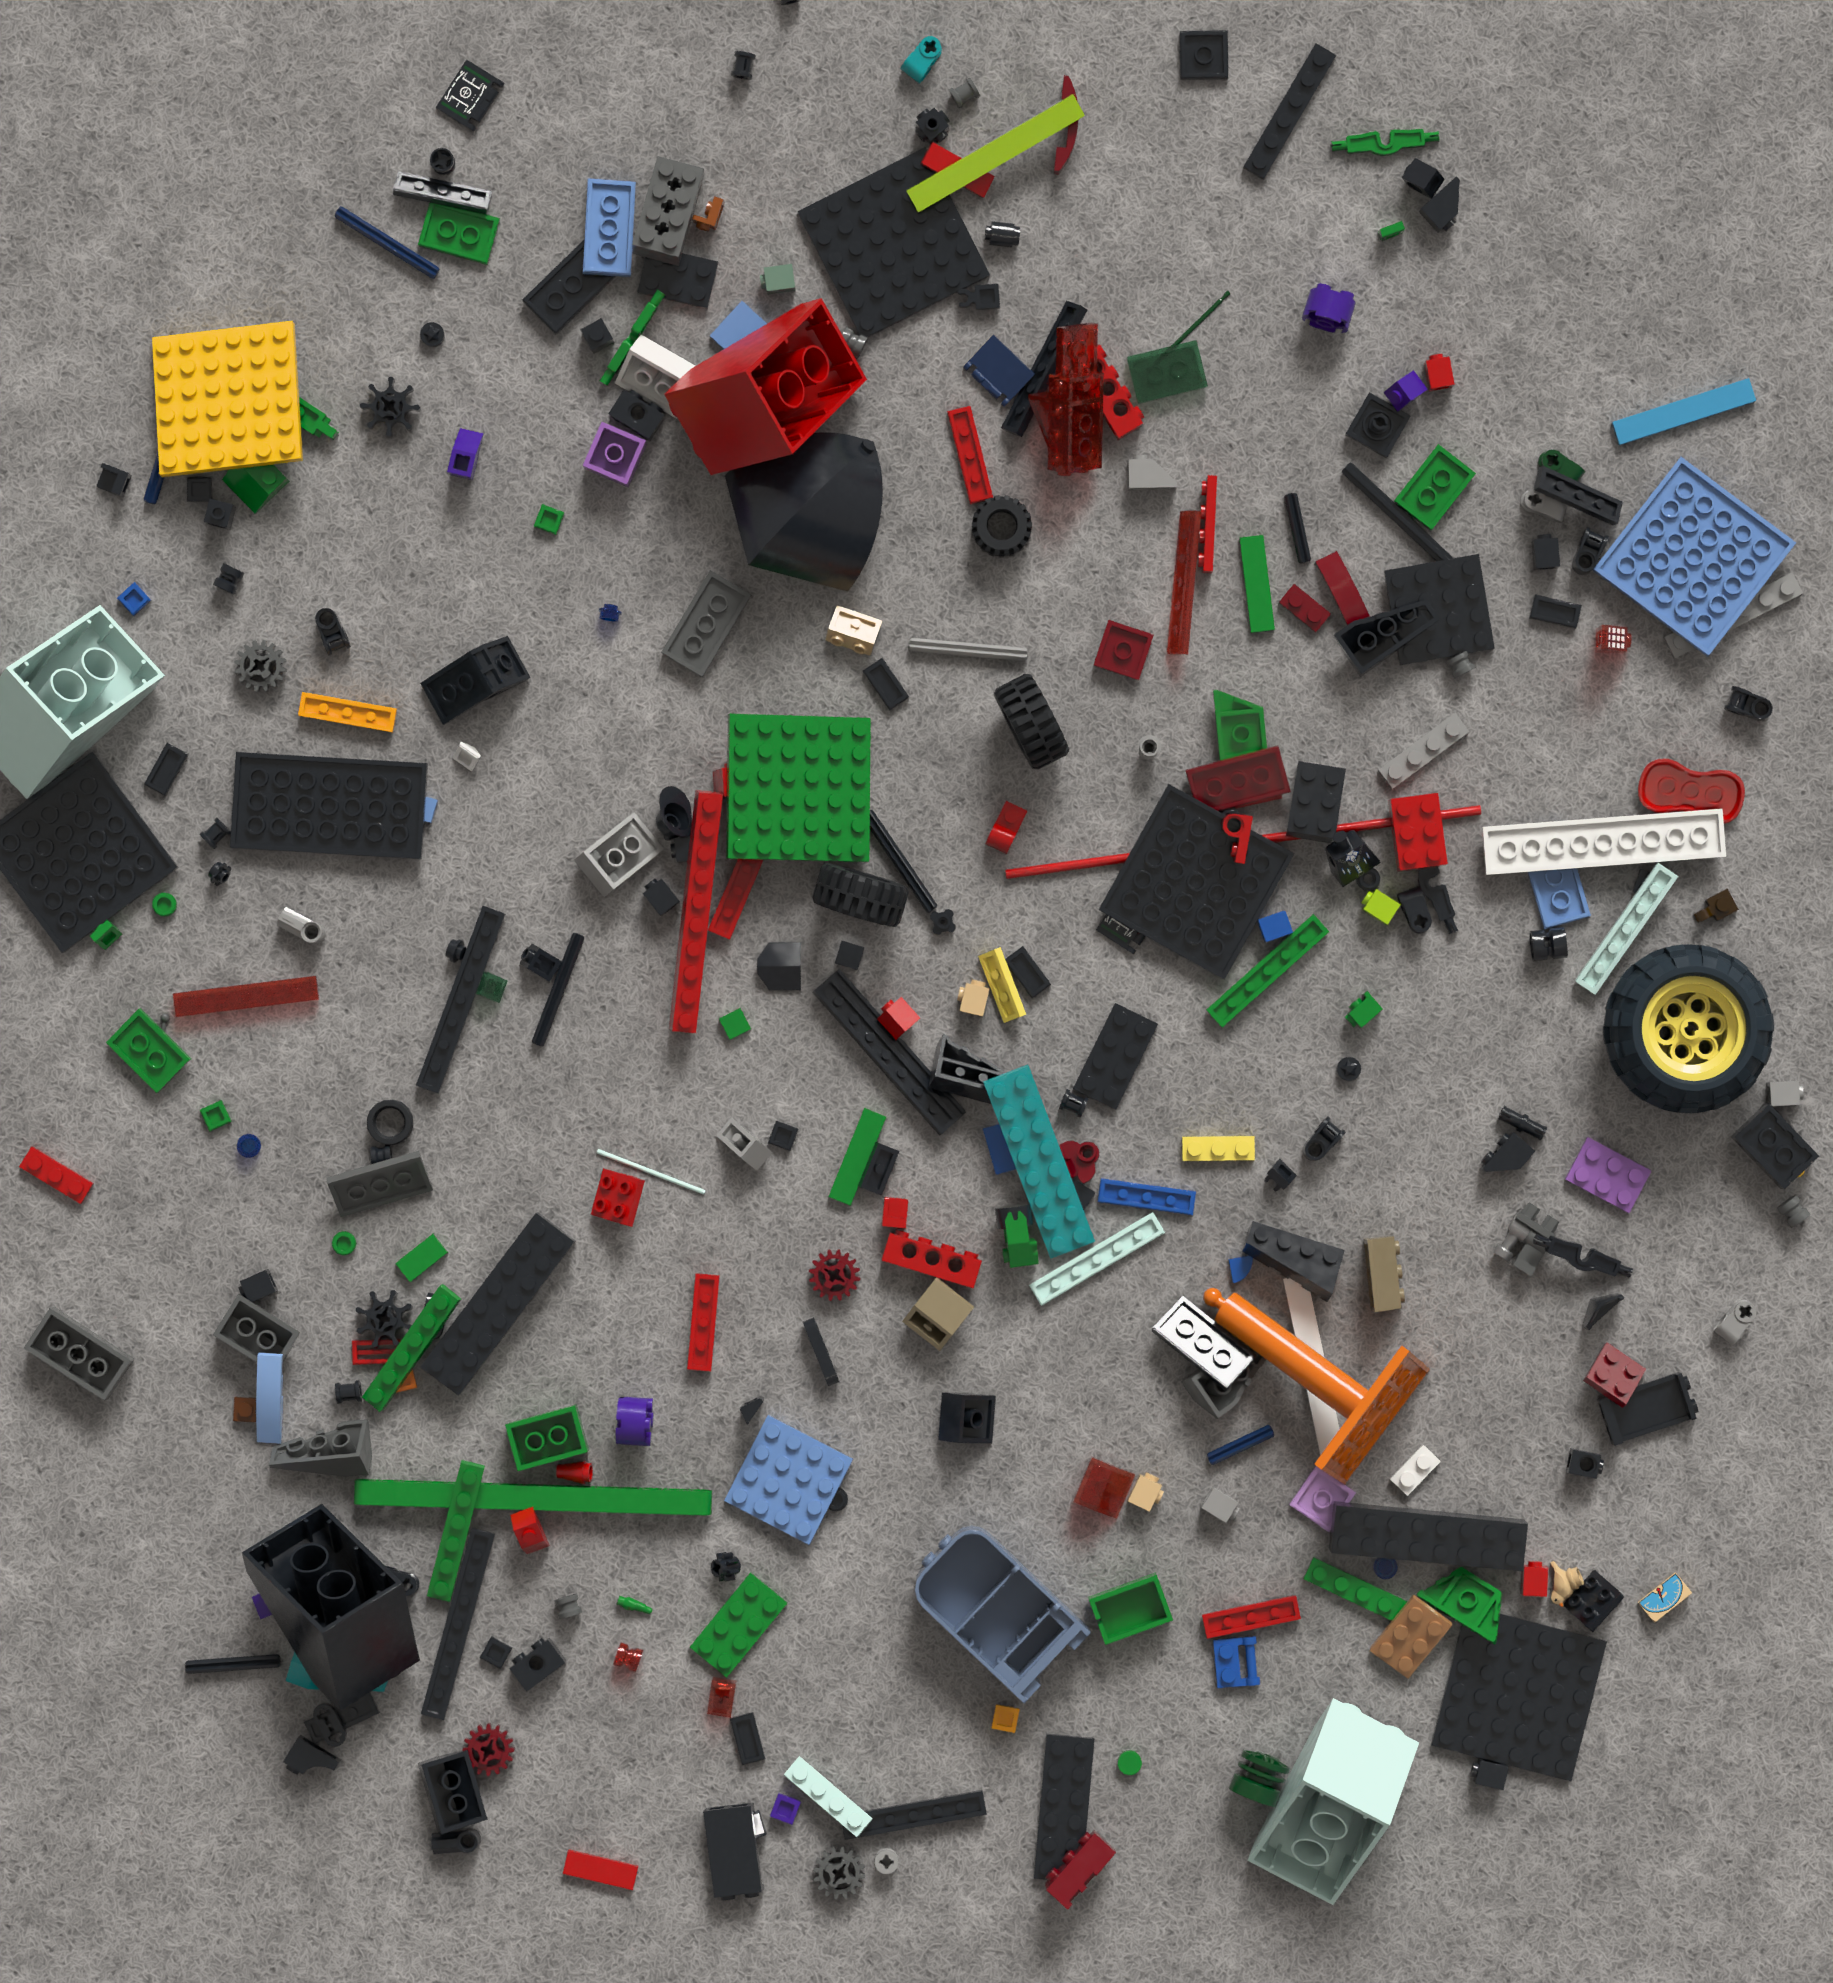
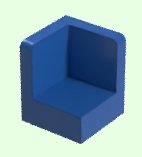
M1286 911L1257 920L1265 943L1293 933Z

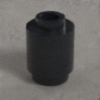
M991 221V226L986 225L985 240H989V245L1012 248V245L1018 246L1020 227L1015 226L1013 223Z

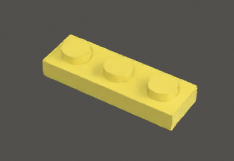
M1001 947L979 955V960L1003 1022L1006 1023L1026 1015Z
M1254 1136L1182 1137V1161L1255 1160Z

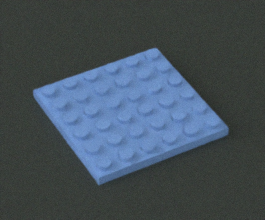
M1680 457L1594 567L1593 571L1708 657L1795 546L1796 542L1684 458Z

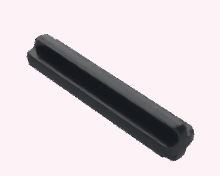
M1289 493L1285 495L1284 499L1297 559L1301 564L1311 561L1298 496L1297 493Z

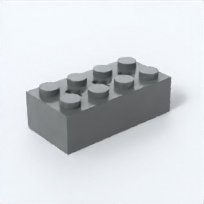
M657 156L632 243V254L679 266L704 179V168ZM678 187L675 189V191L671 190V188ZM666 209H671L669 213L664 212ZM665 231L663 235H658V232Z
M56 1307L49 1308L24 1347L25 1350L104 1401L110 1398L134 1361L133 1357ZM55 1336H62L64 1344L57 1346L55 1344L57 1342L54 1339ZM75 1349H82L84 1357L77 1359L75 1357L77 1355L74 1352ZM95 1362H103L104 1370L97 1372L95 1370L97 1368Z

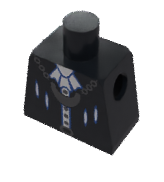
M1350 830L1347 833L1345 831L1336 832L1333 836L1334 842L1325 848L1330 871L1342 887L1381 863L1370 847L1354 830Z

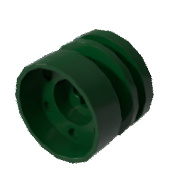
M1243 1750L1241 1756L1249 1760L1250 1763L1238 1762V1766L1244 1769L1246 1774L1234 1773L1229 1790L1258 1803L1276 1807L1281 1791L1272 1786L1273 1782L1285 1783L1286 1779L1278 1775L1277 1772L1288 1774L1290 1767L1268 1754L1259 1751Z

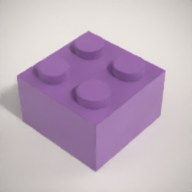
M601 422L583 467L590 472L629 487L647 442L644 439Z

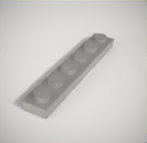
M1793 572L1762 587L1729 631L1803 594ZM1675 632L1664 637L1674 659L1695 649L1694 646Z

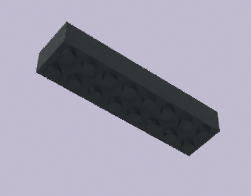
M539 1212L535 1213L420 1367L459 1396L576 1240Z
M1334 1501L1329 1550L1334 1554L1523 1571L1528 1523L1525 1519Z

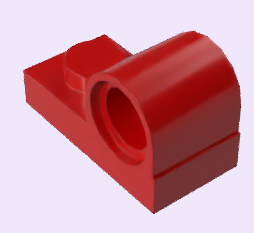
M1006 801L985 844L1007 854L1027 810Z
M1228 814L1222 820L1223 832L1238 838L1237 843L1233 842L1230 856L1234 857L1233 862L1245 864L1253 816ZM1232 818H1236L1240 822V827L1235 832H1230L1227 828V823Z

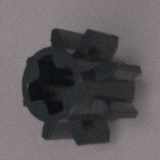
M733 1552L717 1553V1559L711 1563L712 1574L715 1577H719V1582L736 1580L735 1574H738L741 1570L739 1559L733 1556Z

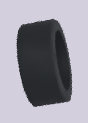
M383 1100L375 1104L367 1117V1129L370 1135L377 1142L385 1145H395L404 1141L411 1134L413 1128V1116L410 1109L404 1103L397 1100ZM386 1108L398 1110L404 1118L403 1129L395 1136L383 1135L376 1126L378 1114Z

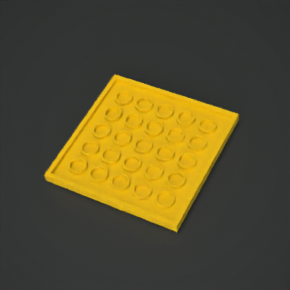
M293 321L152 337L159 474L161 477L303 461L296 338Z

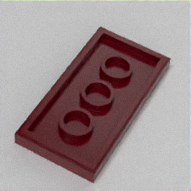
M1279 745L1185 770L1192 797L1217 811L1291 792Z

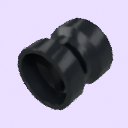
M438 148L430 156V164L439 175H448L454 170L455 159L448 149Z
M223 563L220 569L221 574L215 579L213 585L235 595L236 585L238 581L242 580L245 573ZM224 578H227V579H229V580H232L233 582L231 583V582L225 580Z

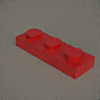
M31 1146L19 1166L79 1204H82L94 1184Z

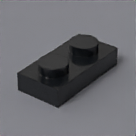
M875 1142L858 1186L882 1196L900 1151Z

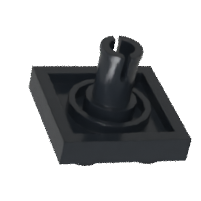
M1369 392L1345 435L1387 458L1411 416L1402 410L1397 412L1393 405Z

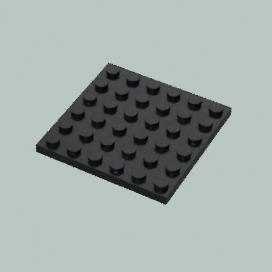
M926 147L797 211L859 335L867 338L957 293L958 290L965 289L990 276L950 194L918 212L906 192L908 189L936 174V172L920 164L927 152Z
M94 752L88 754L0 820V870L61 953L69 950L93 932L100 924L112 918L179 868Z
M1168 784L1098 910L1225 980L1294 853L1251 830L1245 864L1233 862L1234 857L1230 856L1233 842L1237 843L1238 838L1223 832L1221 823L1226 815ZM1230 819L1227 823V828L1230 832H1235L1240 827V823L1233 819Z
M1501 1613L1495 1645L1461 1625L1431 1745L1572 1781L1607 1641Z

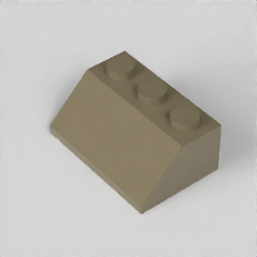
M1394 1236L1365 1238L1364 1249L1371 1311L1381 1312L1400 1309L1401 1303H1405L1404 1289H1399L1398 1279H1402L1401 1264L1397 1265L1396 1255H1400L1399 1241H1395Z

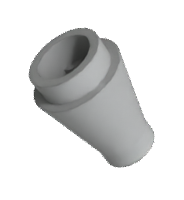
M1146 735L1139 740L1137 749L1143 758L1153 759L1159 755L1161 743L1155 736ZM1146 744L1152 745L1153 751L1146 752L1144 746Z

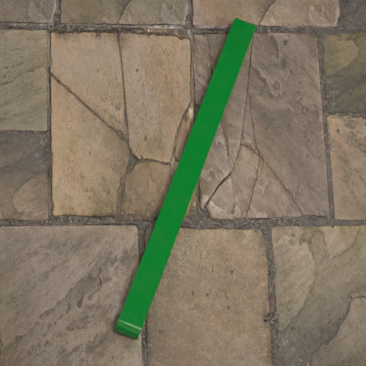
M355 1479L354 1504L449 1508L456 1482ZM481 1483L474 1508L525 1510L533 1507L534 1510L712 1515V1490Z

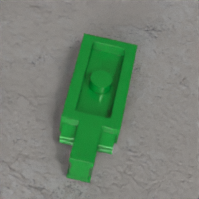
M299 397L301 428L319 438L322 434H325L334 440L339 432L329 425L331 419Z

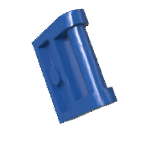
M1256 1636L1213 1639L1217 1688L1260 1685V1677H1257L1255 1656ZM1238 1645H1245L1248 1674L1246 1678H1241Z

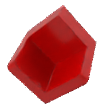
M884 1198L882 1226L906 1228L908 1199Z

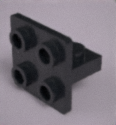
M1593 1570L1584 1580V1585L1579 1586V1589H1576L1564 1602V1607L1590 1631L1594 1632L1614 1608L1618 1606L1624 1596L1596 1570Z

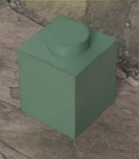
M792 264L764 268V274L760 275L761 288L767 289V295L796 291Z

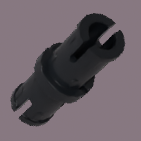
M1503 1106L1501 1111L1509 1115V1117L1500 1113L1497 1118L1498 1120L1516 1127L1518 1132L1524 1131L1538 1140H1542L1544 1135L1535 1130L1537 1129L1545 1133L1547 1130L1546 1126L1529 1119V1116L1526 1114L1521 1115L1507 1106Z

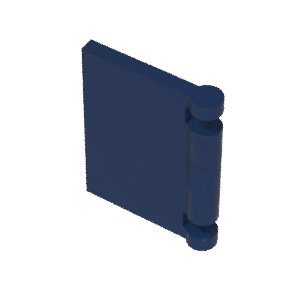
M994 334L963 366L966 371L973 364L977 367L971 376L996 400L1003 393L1007 396L1001 403L1003 407L1035 375Z

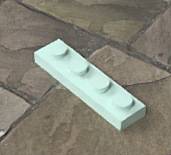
M800 1756L785 1772V1777L857 1838L873 1820Z

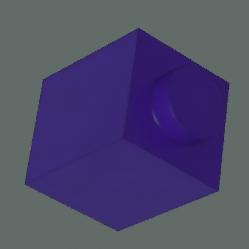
M1413 370L1383 393L1398 412L1428 389Z

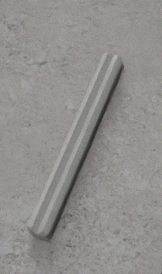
M911 638L909 641V650L915 652L1026 661L1028 654L1026 648L920 638Z

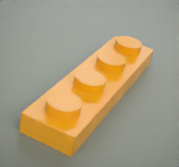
M302 692L298 716L392 733L397 715L396 708Z

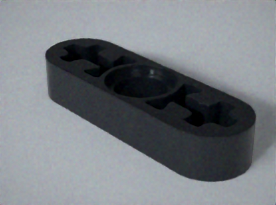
M815 1318L803 1321L827 1385L831 1386L840 1382Z

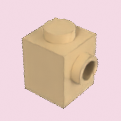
M972 980L971 984L966 983L965 988L960 987L957 1001H961V1012L983 1017L990 989L985 987V982Z
M1147 1472L1145 1476L1139 1474L1127 1501L1150 1512L1153 1504H1158L1164 1491L1160 1490L1162 1485L1158 1483L1159 1478Z

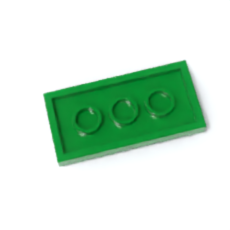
M750 1572L691 1644L690 1648L727 1678L788 1602Z

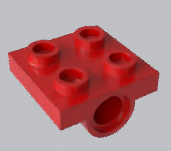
M603 1168L590 1215L633 1227L645 1180Z

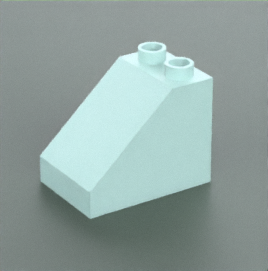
M101 605L8 666L0 676V771L26 799L59 777L150 694L165 676Z
M1333 1698L1309 1735L1281 1789L1277 1805L1272 1807L1247 1861L1333 1905L1390 1826L1419 1742L1405 1736L1399 1728L1384 1725L1363 1714L1358 1707L1349 1703H1342Z

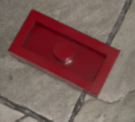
M1295 584L1279 601V604L1315 633L1331 615L1329 611Z

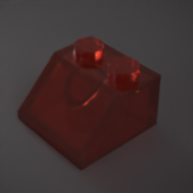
M1091 1456L1073 1497V1502L1117 1519L1135 1474Z

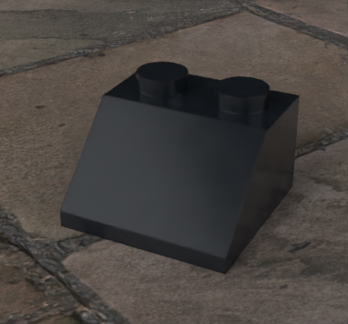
M942 1392L938 1440L954 1443L992 1444L996 1396Z

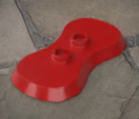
M1657 759L1650 762L1644 768L1638 785V796L1642 805L1655 813L1723 809V821L1726 824L1733 821L1739 815L1744 802L1745 787L1741 778L1728 770L1698 772L1690 770L1671 759Z

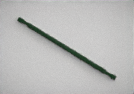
M1229 291L1224 293L1222 298L1218 299L1145 371L1149 374L1231 293Z

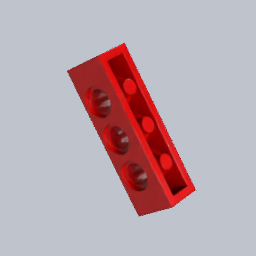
M1091 342L1071 354L1068 360L1117 440H1120L1143 425L1142 419L1144 415L1138 406L1133 407L1129 399L1132 396L1125 385L1120 386L1117 381L1119 375L1113 365L1108 366L1104 358L1107 355L1101 345L1096 346L1094 342ZM1091 364H1098L1101 366L1102 372L1099 375H1092L1088 367ZM1105 384H1110L1114 388V393L1106 396L1101 392V387ZM1118 404L1124 405L1127 413L1124 416H1117L1113 408Z
M897 1229L895 1234L890 1232L882 1261L974 1288L982 1260L977 1259L979 1254L965 1250L963 1255L954 1252L956 1247L942 1243L940 1248L931 1245L933 1240L919 1236L917 1241L908 1238L910 1233ZM907 1244H912L916 1247V1255L912 1258H907L902 1253L903 1247ZM930 1251H935L939 1254V1261L935 1265H930L925 1260L926 1254ZM953 1258H958L962 1261V1268L957 1272L951 1271L948 1267L949 1261Z

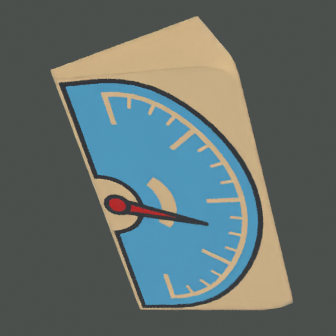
M1674 1573L1638 1601V1604L1655 1623L1692 1594V1592L1680 1577Z

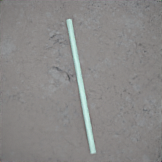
M600 1149L597 1150L599 1155L704 1195L705 1190Z

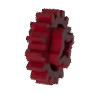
M828 1249V1256L820 1253L819 1258L821 1260L819 1262L816 1260L812 1261L816 1268L809 1269V1272L814 1274V1277L810 1278L809 1282L816 1283L813 1290L820 1289L821 1298L828 1294L829 1301H832L833 1296L837 1295L840 1301L842 1300L843 1293L848 1297L851 1296L850 1288L857 1289L853 1283L854 1281H860V1277L855 1276V1273L859 1272L860 1268L853 1267L857 1261L856 1259L848 1260L850 1253L847 1252L842 1256L840 1249L837 1250L836 1254H832V1251ZM830 1259H839L836 1265L828 1266L824 1263ZM846 1264L850 1268L851 1279L847 1278L844 1274ZM825 1268L834 1271L836 1268L839 1269V1275L845 1281L838 1279L831 1281V1275ZM819 1271L825 1275L826 1281L823 1286L819 1281ZM841 1284L845 1286V1288L839 1291L830 1290L833 1285Z
M491 1723L487 1724L486 1729L480 1724L477 1726L478 1732L474 1730L469 1732L472 1738L464 1739V1742L469 1745L463 1747L462 1751L468 1750L472 1767L476 1766L478 1768L477 1774L486 1770V1775L490 1776L491 1770H494L498 1775L500 1773L499 1767L507 1769L508 1764L505 1761H512L514 1758L509 1755V1752L515 1751V1747L509 1746L514 1739H507L508 1730L500 1732L499 1724L495 1729L492 1728ZM483 1734H490L488 1739H477ZM498 1738L502 1740L505 1750L499 1747ZM491 1740H493L492 1750L495 1751V1753L491 1752L486 1757V1759H484L486 1755V1749H484L483 1746L487 1747V1745L490 1744ZM473 1748L478 1751L479 1761L474 1756ZM492 1759L501 1760L494 1765H487Z

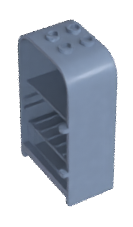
M977 1526L963 1527L951 1537L947 1534L938 1543L940 1549L935 1554L930 1552L922 1560L923 1567L917 1574L915 1582L917 1600L932 1617L1025 1704L1041 1686L1037 1676L1067 1644L1075 1650L1091 1634L1090 1628L988 1531Z

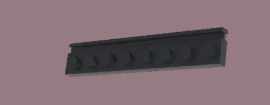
M840 969L812 992L939 1136L966 1113L964 1108L950 1093L928 1088L931 1071L900 1037L895 1040L877 1020L880 1014Z

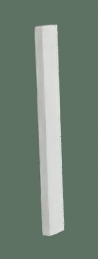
M1284 1278L1283 1283L1295 1336L1324 1357L1311 1292L1302 1288V1285L1294 1280ZM1306 1389L1321 1455L1340 1430L1337 1414L1334 1409Z

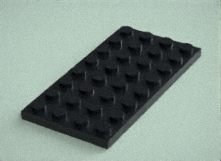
M236 752L230 848L422 859L428 763Z

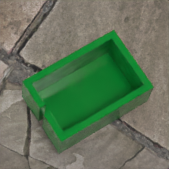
M1156 1572L1088 1597L1096 1620L1101 1618L1097 1624L1105 1645L1173 1621Z

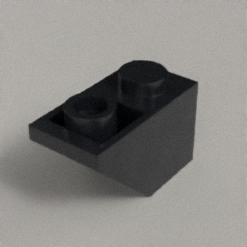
M1511 1132L1509 1135L1505 1133L1496 1143L1499 1145L1494 1153L1489 1151L1481 1160L1483 1166L1480 1169L1484 1172L1521 1169L1535 1153V1150L1514 1132Z

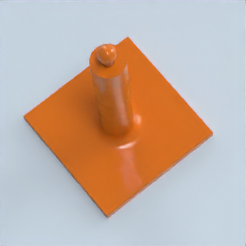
M1209 1288L1204 1292L1203 1300L1205 1304L1219 1309L1215 1317L1216 1323L1347 1419L1314 1463L1318 1468L1344 1485L1430 1370L1409 1350L1401 1346L1368 1390L1238 1293H1233L1226 1300L1216 1288Z

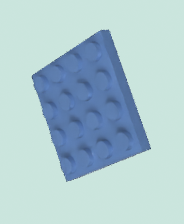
M767 1415L724 1501L810 1545L853 1458Z

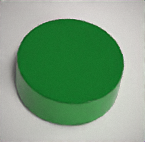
M160 893L153 899L152 907L156 914L167 917L176 911L177 901L169 893Z
M347 1231L337 1233L332 1240V1247L339 1255L351 1254L357 1245L355 1236Z
M1126 1750L1118 1757L1117 1763L1122 1773L1134 1775L1141 1769L1142 1761L1137 1752Z

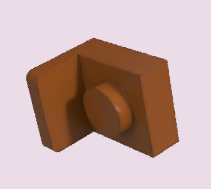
M714 196L713 202H708L705 210V215L708 216L707 219L693 215L692 221L696 223V228L709 232L710 228L716 230L725 204L724 199Z

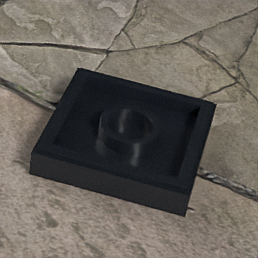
M1228 30L1180 31V80L1228 79Z

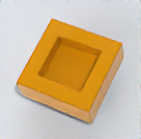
M996 1704L991 1728L1015 1733L1020 1708Z

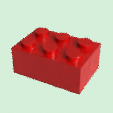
M1438 793L1388 800L1397 872L1447 865Z

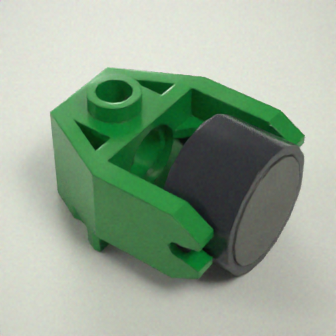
M1017 1204L995 1208L997 1229L1004 1230L1006 1248L1002 1249L1004 1263L1008 1262L1010 1268L1039 1264L1037 1241L1034 1238L1029 1239L1027 1226L1033 1225L1031 1204Z

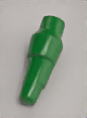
M619 1595L616 1605L622 1606L625 1610H636L646 1614L652 1613V1608L631 1597Z

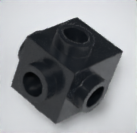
M935 108L930 111L925 109L916 117L918 121L915 122L917 128L915 133L922 142L927 141L929 145L931 142L938 144L948 136L949 125L947 123L950 120L942 110L938 112ZM931 120L936 121L937 126L934 128H930L928 126V123Z

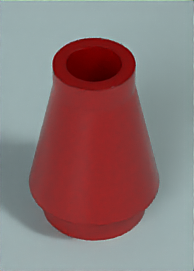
M586 1460L558 1464L556 1476L558 1479L585 1484L592 1481L593 1466L592 1463H587Z

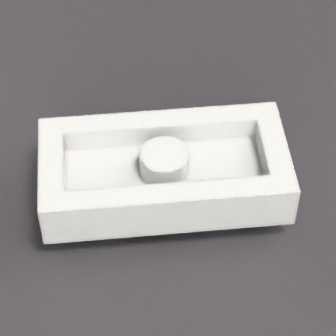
M1422 1444L1395 1472L1390 1480L1408 1496L1441 1461Z

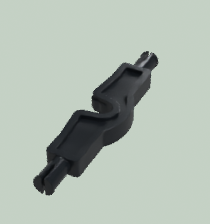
M1439 868L1418 869V884L1423 894L1431 900L1440 921L1444 920L1449 934L1453 933V931H1458L1453 919L1455 911L1450 902L1446 885L1441 884L1435 887L1429 885V880L1439 875Z
M1538 1234L1534 1237L1537 1240L1533 1239V1244L1544 1247L1545 1251L1549 1254L1566 1259L1570 1265L1578 1270H1597L1612 1276H1616L1618 1273L1628 1278L1632 1275L1628 1272L1633 1273V1268L1621 1265L1620 1260L1605 1255L1594 1248H1591L1586 1257L1581 1260L1582 1245L1577 1242L1563 1240L1554 1236H1550L1548 1239Z

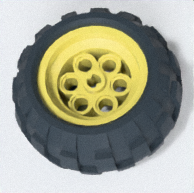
M1682 944L1651 952L1624 972L1608 998L1605 1007L1603 1040L1610 1059L1609 1062L1617 1077L1629 1088V1091L1642 1101L1659 1109L1675 1113H1701L1726 1106L1743 1093H1746L1754 1085L1769 1060L1772 1051L1774 1017L1771 1013L1766 991L1746 965L1737 958L1716 948L1704 945ZM1695 999L1700 1000L1703 1005L1699 1013H1695L1691 1009V1003ZM1672 1003L1679 1008L1676 1017H1671L1667 1013V1008ZM1710 1018H1715L1718 1022V1028L1715 1031H1710L1707 1028V1021ZM1688 1022H1692L1696 1027V1030L1692 1031L1691 1036L1687 1035L1684 1027L1688 1026ZM1664 1026L1668 1027L1671 1031V1035L1667 1040H1663L1659 1035L1660 1029ZM1703 1040L1710 1044V1050L1707 1054H1702L1699 1050V1044ZM1678 1045H1683L1686 1048V1055L1681 1059L1675 1055V1049Z

